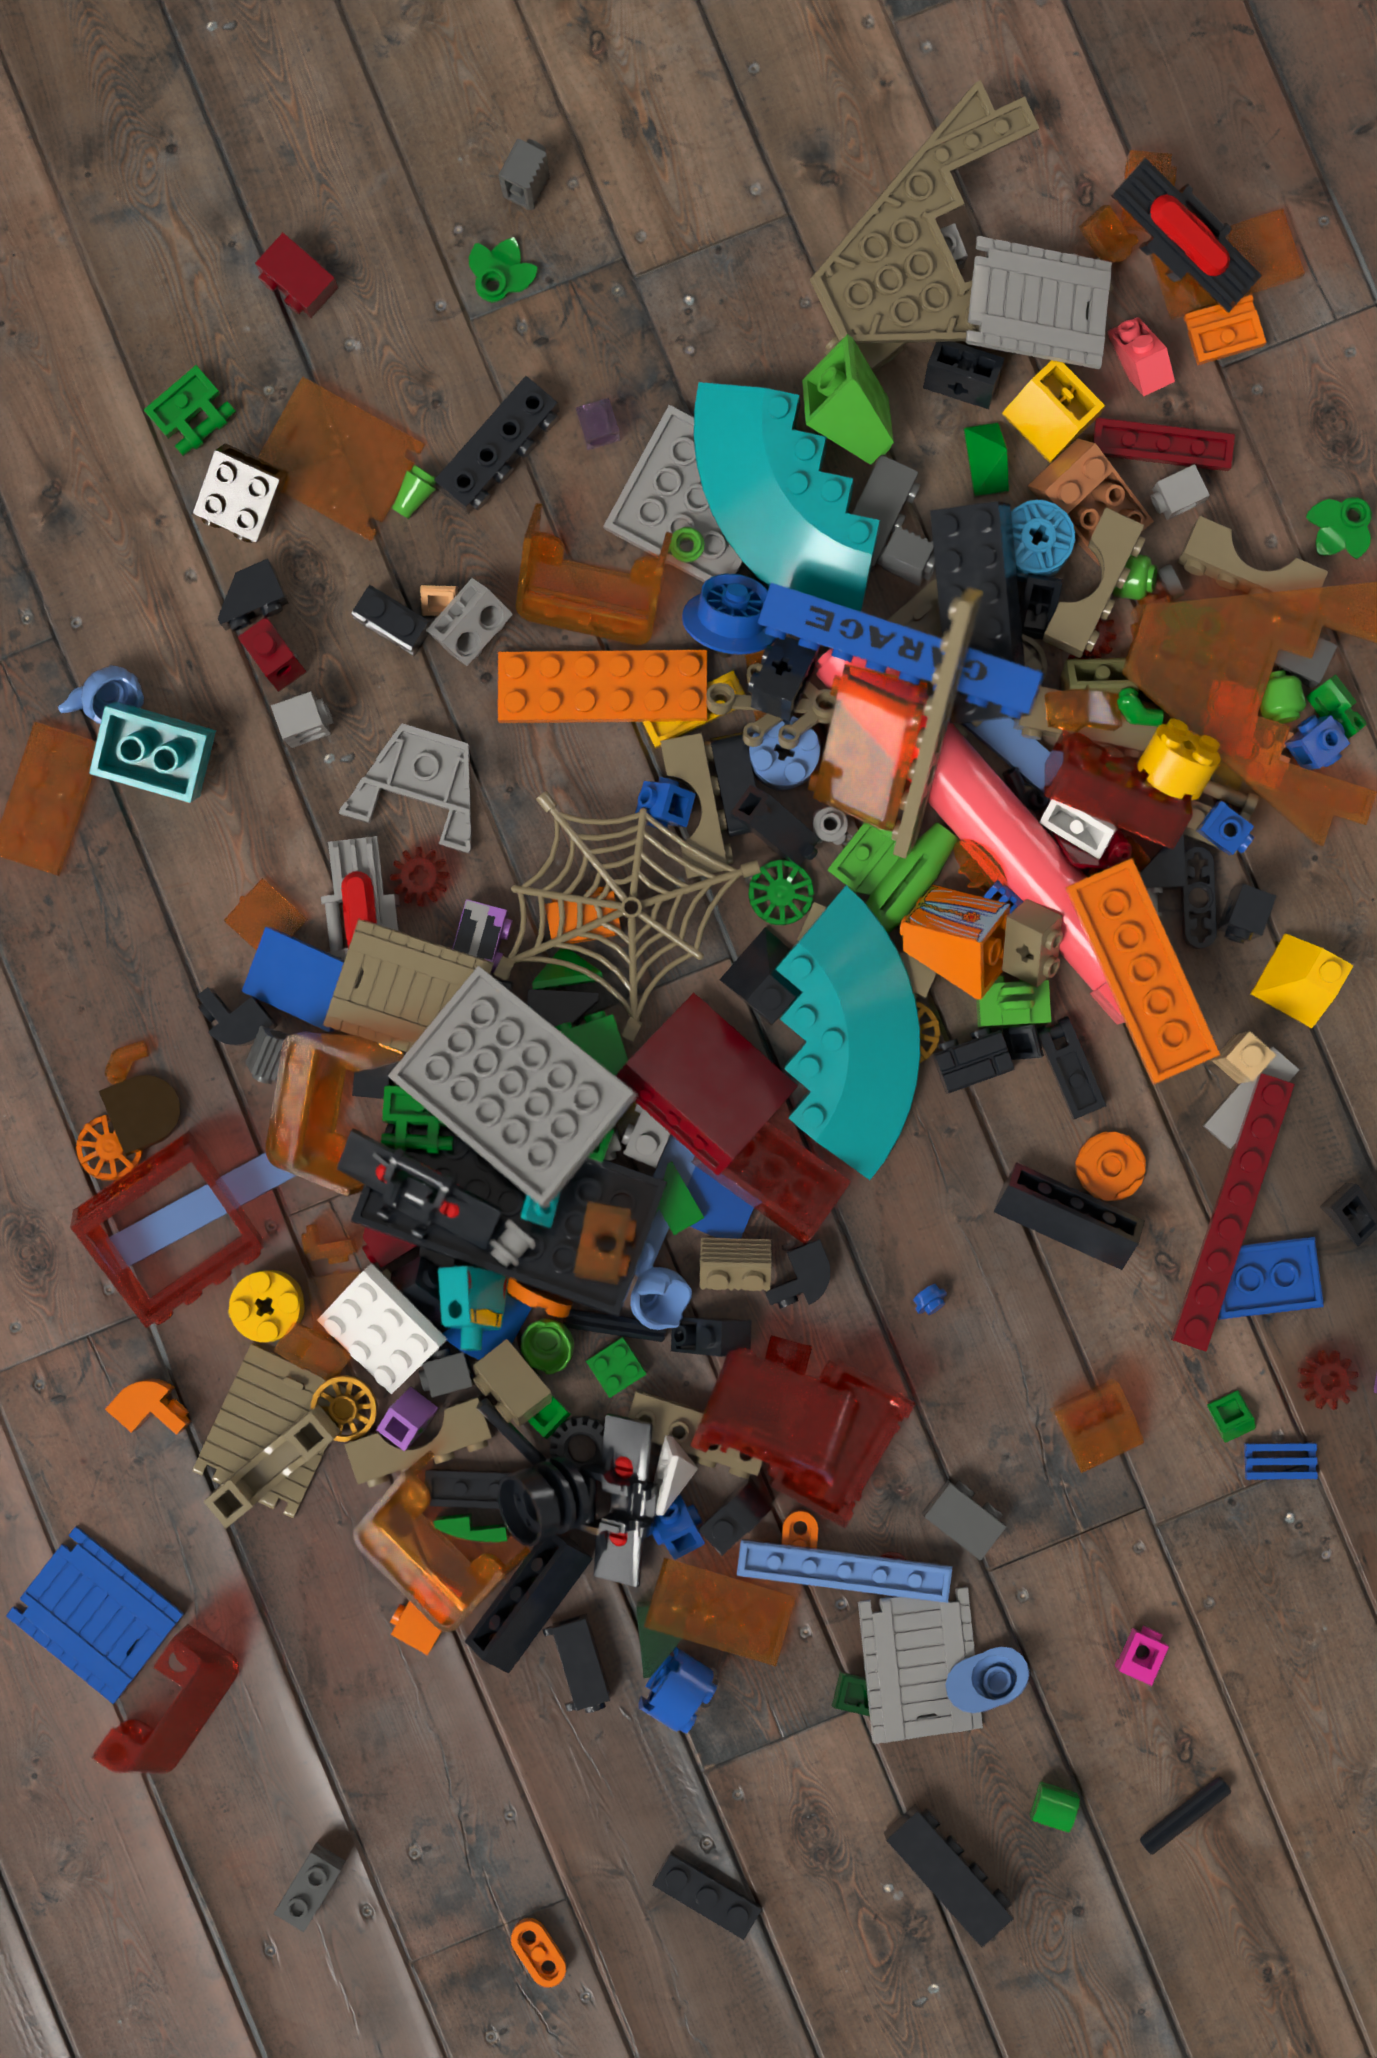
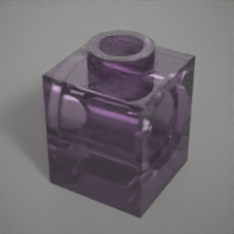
M609 398L576 407L577 419L587 451L620 441L619 428Z

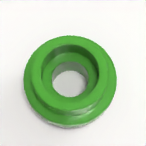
M683 527L676 530L671 536L670 551L678 561L690 563L702 555L704 539L698 530L691 527ZM684 540H690L693 542L694 547L690 551H684L681 549L680 544Z

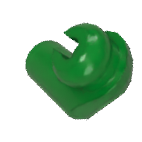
M1126 687L1120 690L1117 705L1127 722L1135 725L1156 727L1162 725L1163 710L1145 708L1137 697L1138 692L1134 688Z

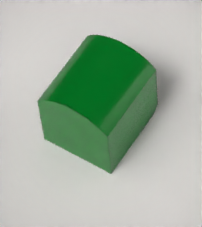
M1039 1782L1029 1816L1034 1822L1070 1833L1077 1815L1080 1798L1076 1792L1045 1782Z

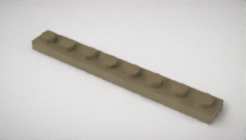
M968 588L960 598L955 597L948 617L953 619L951 630L945 632L941 642L940 651L945 652L942 663L937 664L932 677V684L936 685L934 696H929L924 708L923 715L928 717L926 727L920 729L916 739L915 747L920 748L918 758H914L909 767L907 778L912 780L910 789H906L899 806V809L904 811L902 820L897 821L891 837L892 840L896 841L893 854L905 859L911 853L919 837L983 593L972 588Z

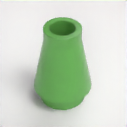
M414 464L411 471L407 470L392 509L410 519L416 509L436 490L434 488L436 484L434 481L435 477Z

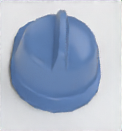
M997 1647L967 1658L952 1668L945 1684L947 1696L955 1707L969 1713L984 1712L1009 1704L1022 1694L1027 1686L1029 1678L1028 1665L1023 1656L1012 1648Z

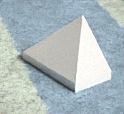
M665 1435L653 1483L658 1484L656 1515H664L698 1470V1467L673 1436Z

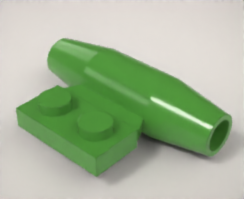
M870 815L827 870L854 892L870 895L866 904L888 934L901 923L904 916L911 912L918 899L926 893L937 879L958 841V838L938 822L918 838L911 853L905 859L893 854L896 841L891 839L893 832Z

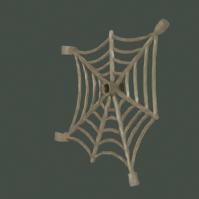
M545 791L536 800L546 813L550 812L554 817L555 837L551 852L536 875L521 886L513 885L511 887L512 892L518 894L520 902V931L512 951L508 957L502 956L493 975L508 981L515 964L519 962H544L565 966L584 973L605 987L629 1013L630 1018L621 1036L634 1042L643 1024L640 1022V1017L650 992L658 981L678 964L693 956L698 960L704 958L699 948L704 929L713 909L725 891L740 876L747 878L761 873L759 864L756 859L741 864L740 868L736 869L684 841L647 813L645 808H641L638 813L620 818H581L559 812L556 808L558 804ZM639 818L638 825L620 832L602 835L577 834L567 822L569 820L581 824L610 825ZM646 819L685 849L729 872L716 876L681 858L645 831ZM561 825L570 837V853L566 865L558 877L544 888H531L529 886L539 880L554 861L560 841ZM637 832L635 839L614 846L589 849L583 842V840L601 841L620 838ZM644 838L670 858L709 879L688 885L675 878L643 852ZM575 845H577L584 854L578 876L563 893L549 891L558 885L570 871L575 855ZM635 845L634 854L620 861L601 864L595 857L596 854L614 852ZM641 859L659 874L681 888L668 891L652 883L640 871ZM589 861L597 870L593 885L583 896L570 894L583 879ZM633 861L632 874L624 879H613L606 870L621 867ZM601 878H603L606 882L603 892L597 898L590 897L598 888ZM639 879L649 888L661 894L639 901L637 899ZM727 881L708 906L698 928L693 947L684 941L691 914L699 900L712 885ZM631 882L629 897H627L619 885ZM610 888L621 902L604 900ZM700 890L692 900L683 918L679 936H677L671 929L681 899L685 894ZM524 894L538 896L540 924L535 947L516 955L526 931L527 912ZM544 898L558 900L560 918L557 937L542 943L546 922ZM676 898L665 927L656 921L658 910L663 901ZM564 901L577 903V927L563 934L565 924ZM633 901L638 904V911L635 914H628L625 911V905L628 902ZM583 904L593 905L597 912V919L583 925ZM654 905L651 916L642 911V908ZM601 907L617 910L603 916ZM622 916L628 918V936L620 928L608 922ZM638 917L647 924L636 934V918ZM603 926L617 933L629 945V956L618 944L600 934L589 933L588 931ZM651 927L657 930L658 933L646 940L636 952V943ZM579 936L599 940L615 949L629 964V981L620 969L602 955L579 945L564 942ZM663 936L672 941L654 953L637 973V959L650 944ZM676 946H680L687 951L686 954L672 961L654 977L645 989L638 1004L637 983L647 968L662 954ZM552 947L575 950L599 960L613 971L630 992V1005L606 980L587 968L566 960L535 955Z

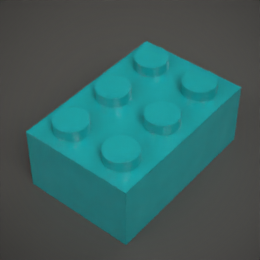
M115 701L104 708L89 774L191 803L201 795L216 730Z

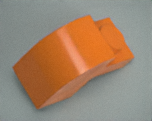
M145 1379L127 1386L105 1409L131 1433L138 1430L151 1414H154L176 1435L183 1432L192 1422L186 1416L188 1410L175 1399L171 1401L166 1399L175 1387L159 1379Z

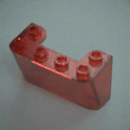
M187 1624L172 1638L153 1666V1668L182 1687L156 1728L153 1729L138 1719L125 1720L117 1728L113 1726L91 1758L115 1773L165 1774L172 1771L236 1679L239 1672L237 1659L223 1647ZM172 1653L187 1668L186 1670L176 1672L170 1667L169 1657Z

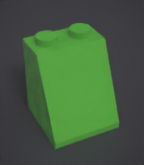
M847 334L802 380L806 425L867 463L872 464L880 455L886 454L894 443L889 398L853 337Z

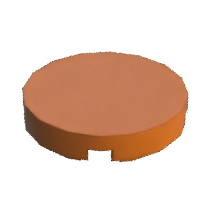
M1101 1132L1088 1138L1079 1149L1075 1160L1076 1176L1082 1188L1092 1197L1104 1201L1122 1200L1134 1194L1144 1179L1145 1156L1140 1146L1127 1135L1118 1132Z
M510 1278L508 1279L506 1289L509 1294L532 1308L533 1306L536 1308L537 1306L546 1308L545 1312L552 1316H568L573 1306L571 1300Z

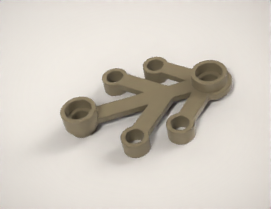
M756 663L748 667L746 678L748 684L754 672L760 673L763 665ZM809 682L803 694L806 699L801 698L795 710V713L805 714L792 725L788 724L780 728L778 742L781 747L785 749L795 748L799 744L800 736L818 722L825 724L833 723L842 716L844 704L835 691L830 689L818 690ZM716 683L707 690L706 705L716 715H724L730 712L731 709L759 711L751 708L752 695H736L728 684ZM721 700V701H724L725 703L719 704V703H716V701ZM822 707H829L830 710H824V709H821V708H822ZM767 713L758 721L747 724L743 729L744 743L750 747L760 746L764 741V734L784 719ZM751 732H756L759 734V736L750 737L748 734ZM786 734H791L794 736V738L786 739L783 736Z

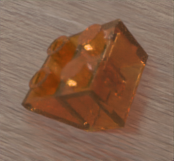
M1110 1379L1049 1409L1080 1473L1144 1443L1134 1413L1119 1382L1114 1379Z

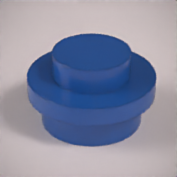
M936 1284L928 1286L913 1299L917 1305L915 1310L918 1314L926 1312L928 1315L935 1313L945 1305L943 1298L947 1295V1292L944 1289H939Z

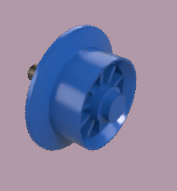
M720 574L709 578L704 582L701 594L690 599L683 609L682 621L689 635L702 645L718 651V655L723 658H729L731 654H751L766 649L767 645H772L777 637L765 634L766 626L758 624L768 590L758 581L747 576Z

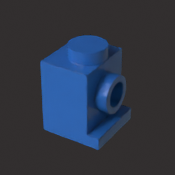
M1223 801L1216 802L1195 830L1229 856L1233 855L1236 850L1242 854L1254 839V836L1250 834L1254 826L1229 808ZM1227 823L1235 826L1236 832L1232 837L1224 833V826Z

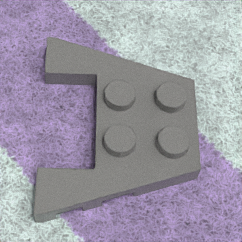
M401 723L376 758L373 766L365 777H362L347 802H344L339 814L370 824L380 791L386 790L448 809L449 813L439 845L470 854L471 798L469 744Z

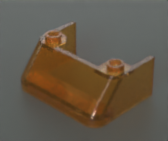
M536 503L524 536L516 599L517 613L523 619L538 624L633 645L647 643L652 637L667 572L673 533L666 532L659 558L652 556L639 557L632 565L631 574L565 560V548L562 541L552 534L539 532L543 504Z
M299 1032L289 1035L282 1045L265 1146L269 1162L279 1169L345 1196L362 1192L363 1183L337 1170L339 1160L348 1140V1137L336 1132L346 1069L353 1072L363 1071L367 1068L374 1069L400 1061L404 1057V1053L361 1036Z
M430 1450L402 1472L355 1527L353 1540L356 1547L435 1627L444 1632H452L505 1581L531 1550L527 1546L524 1547L506 1565L496 1556L487 1553L478 1556L471 1563L438 1529L434 1528V1525L422 1514L430 1504V1493L426 1485L417 1477L435 1456Z

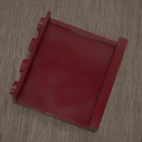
M694 992L625 1063L615 1076L638 1095L634 1101L717 1176L732 1162L798 1087L784 1072L766 1058L760 1050L755 1048Z

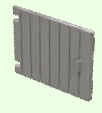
M978 236L976 249L986 251L987 257L976 256L974 259L968 323L979 325V332L968 330L966 333V343L1100 369L1104 351L1112 262Z
M967 1586L956 1588V1601H948V1603L893 1596L880 1598V1611L872 1612L870 1600L858 1601L872 1743H887L983 1728L981 1712L969 1713L955 1707L947 1696L945 1686L947 1676L952 1668L961 1661L975 1656Z

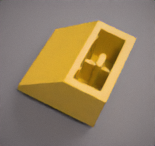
M1051 360L1029 381L1002 414L1051 463L1101 415L1105 405L1063 362Z

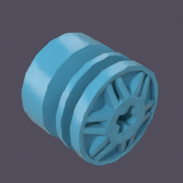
M1045 500L1027 501L1015 507L1011 512L1017 581L1024 582L1028 573L1047 577L1056 576L1071 555L1075 543L1074 525L1062 508L1055 503ZM1036 532L1043 535L1038 545L1032 543Z

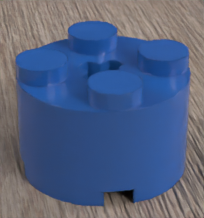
M675 1647L673 1648L674 1657L667 1653L652 1673L645 1686L651 1691L647 1699L641 1696L638 1707L673 1731L681 1730L684 1733H688L696 1721L697 1715L695 1712L702 1702L707 1704L711 1700L717 1686L712 1683L714 1678L712 1669Z

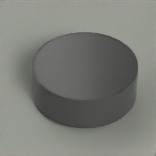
M1168 564L1158 569V577L1168 597L1174 601L1184 596L1183 587L1172 566Z

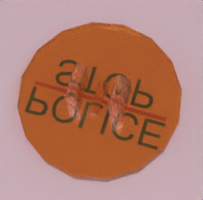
M960 839L955 843L954 854L960 866L958 873L965 874L971 881L967 884L968 888H979L986 893L997 880L1007 887V878L1001 866L983 846L970 839ZM999 891L994 894V897L1002 896Z

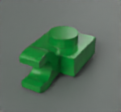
M1336 674L1306 696V699L1320 717L1332 715L1343 726L1344 735L1348 739L1367 725L1365 719L1358 712L1350 709L1357 701Z

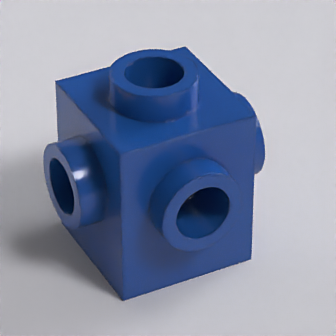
M1315 715L1308 717L1297 726L1299 731L1285 742V745L1303 771L1319 769L1323 766L1328 767L1342 757L1340 752L1350 744L1344 735L1343 726L1332 715L1319 718Z
M659 777L658 782L644 781L638 796L635 813H638L641 808H645L647 813L666 828L668 825L687 827L696 794L680 788L679 782L672 779ZM647 821V826L658 829L652 823Z
M681 1494L677 1496L664 1515H656L655 1513V1524L652 1534L659 1546L665 1544L674 1560L706 1544L702 1534L698 1531V1525L703 1523L700 1514L694 1504L687 1506Z

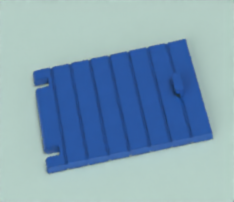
M75 1526L69 1537L78 1544L73 1550L61 1544L20 1597V1600L28 1606L25 1612L22 1613L16 1607H12L6 1617L46 1648L47 1651L69 1669L74 1671L75 1674L86 1681L108 1701L115 1704L185 1613L82 1529Z

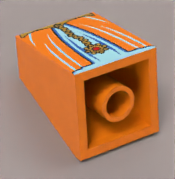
M932 885L928 892L918 899L915 908L910 914L904 916L901 921L900 935L903 936V951L972 997L981 1000L1003 972L1006 919L1010 914V904Z

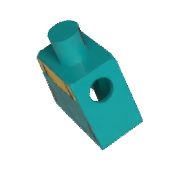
M468 1266L439 1268L442 1324L444 1327L461 1329L460 1350L481 1351L482 1331H494L502 1327L507 1295L506 1288L509 1278L489 1270Z

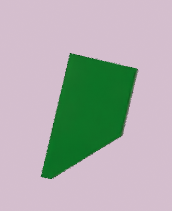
M671 1161L667 1164L663 1180L667 1182V1186L658 1209L673 1235H676L702 1220L704 1216Z

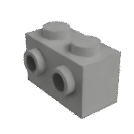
M637 1104L635 1111L641 1114L636 1126L629 1124L621 1143L627 1146L623 1154L656 1168L671 1134Z

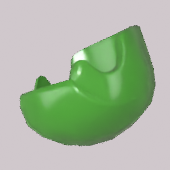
M548 1318L536 1320L527 1327L521 1337V1352L531 1368L545 1372L546 1375H552L563 1370L573 1356L574 1340L572 1334L559 1321Z

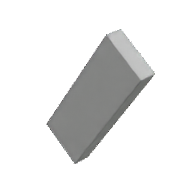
M1270 1047V1050L1276 1056L1261 1073L1289 1082L1299 1069L1277 1049ZM1257 1078L1253 1082L1238 1084L1202 1125L1228 1149H1231L1236 1143Z

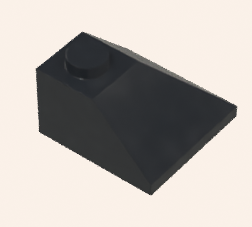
M765 927L719 980L772 1026L800 994L801 990L776 970L778 964L791 949Z

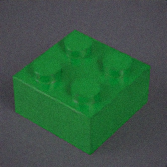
M623 1336L586 1360L609 1398L647 1374Z

